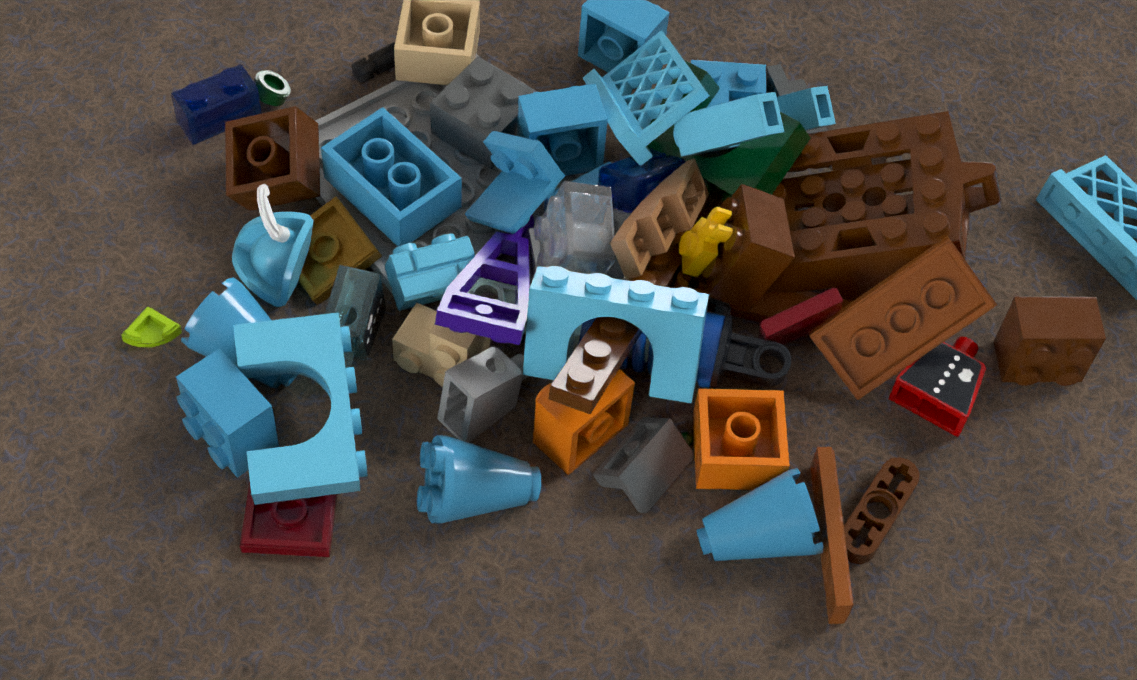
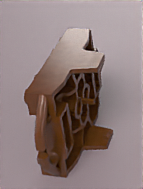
M949 111L809 134L811 139L788 172H800L808 168H829L831 171L785 178L772 194L784 199L795 258L765 293L803 292L834 287V289H838L842 299L854 301L946 236L950 238L966 261L970 213L998 204L1001 201L995 165L990 162H961ZM904 153L911 154V159L886 163V159L889 157L901 156ZM982 183V187H971ZM913 191V194L896 195L897 193ZM811 207L807 210L799 211V208Z

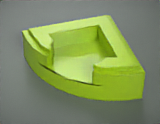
M147 307L121 336L123 342L132 346L156 347L175 339L182 333V329L178 323Z

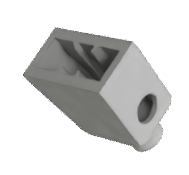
M491 347L448 369L445 372L437 419L459 440L470 443L515 408L521 383L529 377L523 375L524 355L517 354L509 359L499 348Z

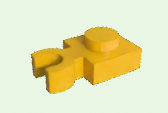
M715 207L711 210L707 219L701 217L690 231H686L683 234L679 243V253L682 255V272L684 274L698 277L717 257L718 244L726 242L733 233V228L724 226L726 221L732 216V211Z

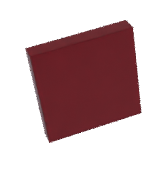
M833 287L761 321L758 339L785 345L808 334L809 331L841 310L843 299L838 289Z
M249 482L240 540L241 552L330 557L338 494L255 505L251 496Z

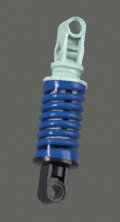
M480 278L467 292L478 296L484 293H493L498 296L499 301L515 304V286ZM706 312L696 380L700 387L717 389L722 376L766 387L777 386L784 381L791 366V355L784 345L732 333V315L726 314L724 316ZM596 318L582 323L575 329L573 351ZM643 332L620 369L626 370L632 364V369L635 372L642 373L647 368L648 373L652 376L653 349L649 339ZM765 356H774L781 362L782 369L777 373H767L760 367L759 360Z

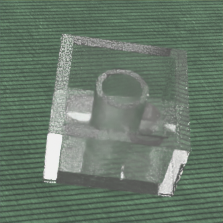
M568 181L562 183L555 196L549 198L547 209L543 215L538 216L535 222L534 237L536 241L540 242V253L536 261V270L538 266L546 268L558 266L571 272L589 275L601 273L606 275L616 261V256L610 245L614 238L611 187Z

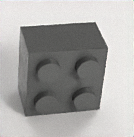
M477 57L430 102L431 133L492 170L495 167L490 158L492 153L483 141L492 131L517 136L518 96L538 91L482 58Z

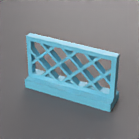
M662 30L605 76L601 77L593 69L583 77L586 85L596 83L608 118V124L619 142L640 166L653 157L647 145L710 96ZM668 64L665 69L661 70L663 65ZM678 78L676 83L671 85L673 79ZM657 83L655 89H651L652 85ZM636 89L635 93L631 94L632 90ZM689 93L687 96L681 99L684 94ZM667 98L665 104L660 105L662 100ZM646 103L644 109H640L641 105Z
M1106 155L1068 173H1065L1062 169L1051 173L1036 201L1137 300V242L1133 239L1137 238V227L1123 223V216L1137 220V208L1125 205L1122 202V197L1132 199L1137 203V184ZM1102 170L1113 180V183L1097 179L1096 172ZM1079 186L1086 187L1088 195ZM1097 191L1112 194L1113 201L1097 197ZM1105 211L1114 213V220Z

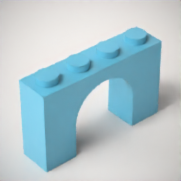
M822 86L778 97L776 92L756 94L689 112L674 124L673 136L676 145L680 149L681 157L736 148L744 142L783 133L784 128L780 112L799 121L806 131L833 125L836 122L828 86Z
M538 266L529 288L523 375L555 380L573 353L575 329L593 318L615 317L637 326L651 343L654 360L649 396L692 403L709 294L699 293L686 287L675 289L656 286L644 280L632 282L610 278L601 273L589 275L567 271L558 266L547 268Z
M339 313L233 325L237 365L246 378L280 374L303 375L321 385L331 401V411L326 424L318 434L308 441L292 446L247 451L251 496L254 504L360 491L359 478L367 477L368 474L365 450L356 451L354 435L362 434L359 408H350L349 394L357 393L354 367L345 368L344 352H352L349 326L340 327Z

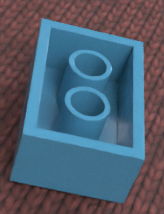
M383 107L321 147L324 178L397 247L413 242L462 207V178Z

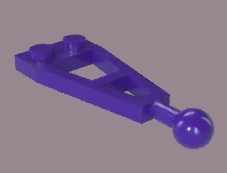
M533 215L530 216L528 223L516 233L511 234L497 231L446 288L437 309L435 325L449 328L458 333L467 332L491 338L498 343L520 345L527 325L530 288L529 242L527 238L523 237L529 228H534L535 220ZM500 253L515 256V264L495 259ZM481 277L515 286V304L467 292Z

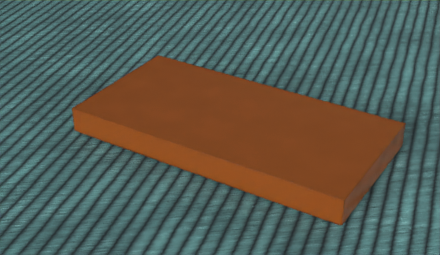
M946 236L808 333L854 397L859 400L996 307L997 304L950 238Z

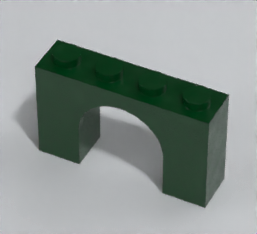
M684 59L710 95L690 112L707 108L720 88L707 71ZM678 78L673 79L671 85L675 84ZM689 93L684 94L681 99H683V98H684L685 96H687ZM667 98L663 99L660 105L665 104ZM780 112L784 128L783 133L741 143L733 151L719 157L705 158L695 154L681 157L680 149L676 145L673 136L674 124L649 143L647 147L653 155L649 161H652L654 157L663 161L661 166L671 174L686 161L695 159L709 192L708 196H711L714 191L723 196L721 201L724 202L728 197H732L741 184L772 195L811 137L799 121Z

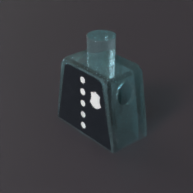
M339 265L325 314L339 313L340 327L349 326L352 352H344L345 368L351 367L353 358L368 359L386 311V303L380 274Z

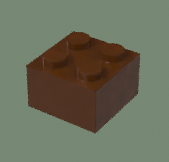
M293 106L225 122L227 197L248 210L259 209L257 188L262 184H266L269 188L270 194L267 198L271 207L320 197L318 123L298 107Z
M741 184L732 197H728L721 206L723 209L732 211V216L726 221L724 226L733 228V233L726 242L718 244L717 257L702 271V274L705 277L709 297L750 311L795 258L784 199Z
M1014 297L994 339L1001 381L1016 382L1022 386L1032 385L1037 382H1056L1059 385L1068 386L1082 382L1106 340L1097 298Z

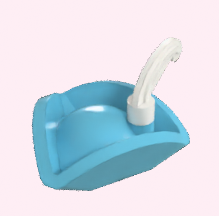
M262 184L257 188V203L260 216L249 221L240 230L234 244L232 262L239 278L254 294L276 307L286 305L298 283L311 243L313 219L310 215L300 212L273 213L267 198L270 194L269 188L266 184Z

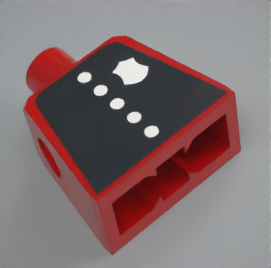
M964 336L958 337L952 346L945 342L941 343L907 366L898 375L888 399L952 435L959 437L972 411L986 371L985 364L974 358L979 350L978 345L972 339Z

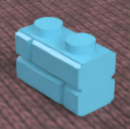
M453 233L444 234L434 238L431 241L432 245L417 248L416 243H408L393 249V254L389 255L385 263V271L399 311L414 307L416 302L424 305L442 300L446 288L475 256L468 236L456 239Z

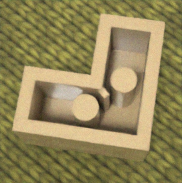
M416 302L392 339L394 361L407 372H420L434 378L443 387L445 372L451 367L489 349L490 338L467 332L458 333L449 328L435 325L437 311Z

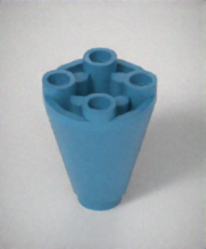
M437 435L433 438L432 442H423L421 445L420 466L421 468H426L425 486H419L417 509L419 512H427L428 519L433 524H441L526 505L528 501H537L541 491L540 469L537 466H530L527 461L443 435Z

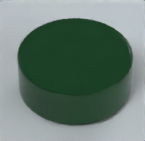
M268 70L259 71L250 85L252 93L260 101L271 106L283 105L291 92L288 82L282 76Z

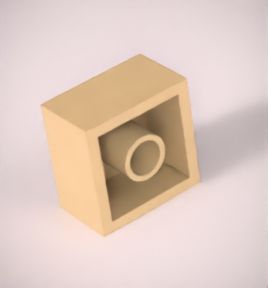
M403 0L394 47L396 80L449 85L476 59L480 33V0Z

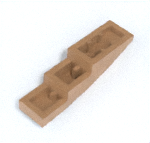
M695 159L686 161L663 180L624 221L610 242L626 280L641 276L651 256L667 252L676 233L692 229L709 195Z

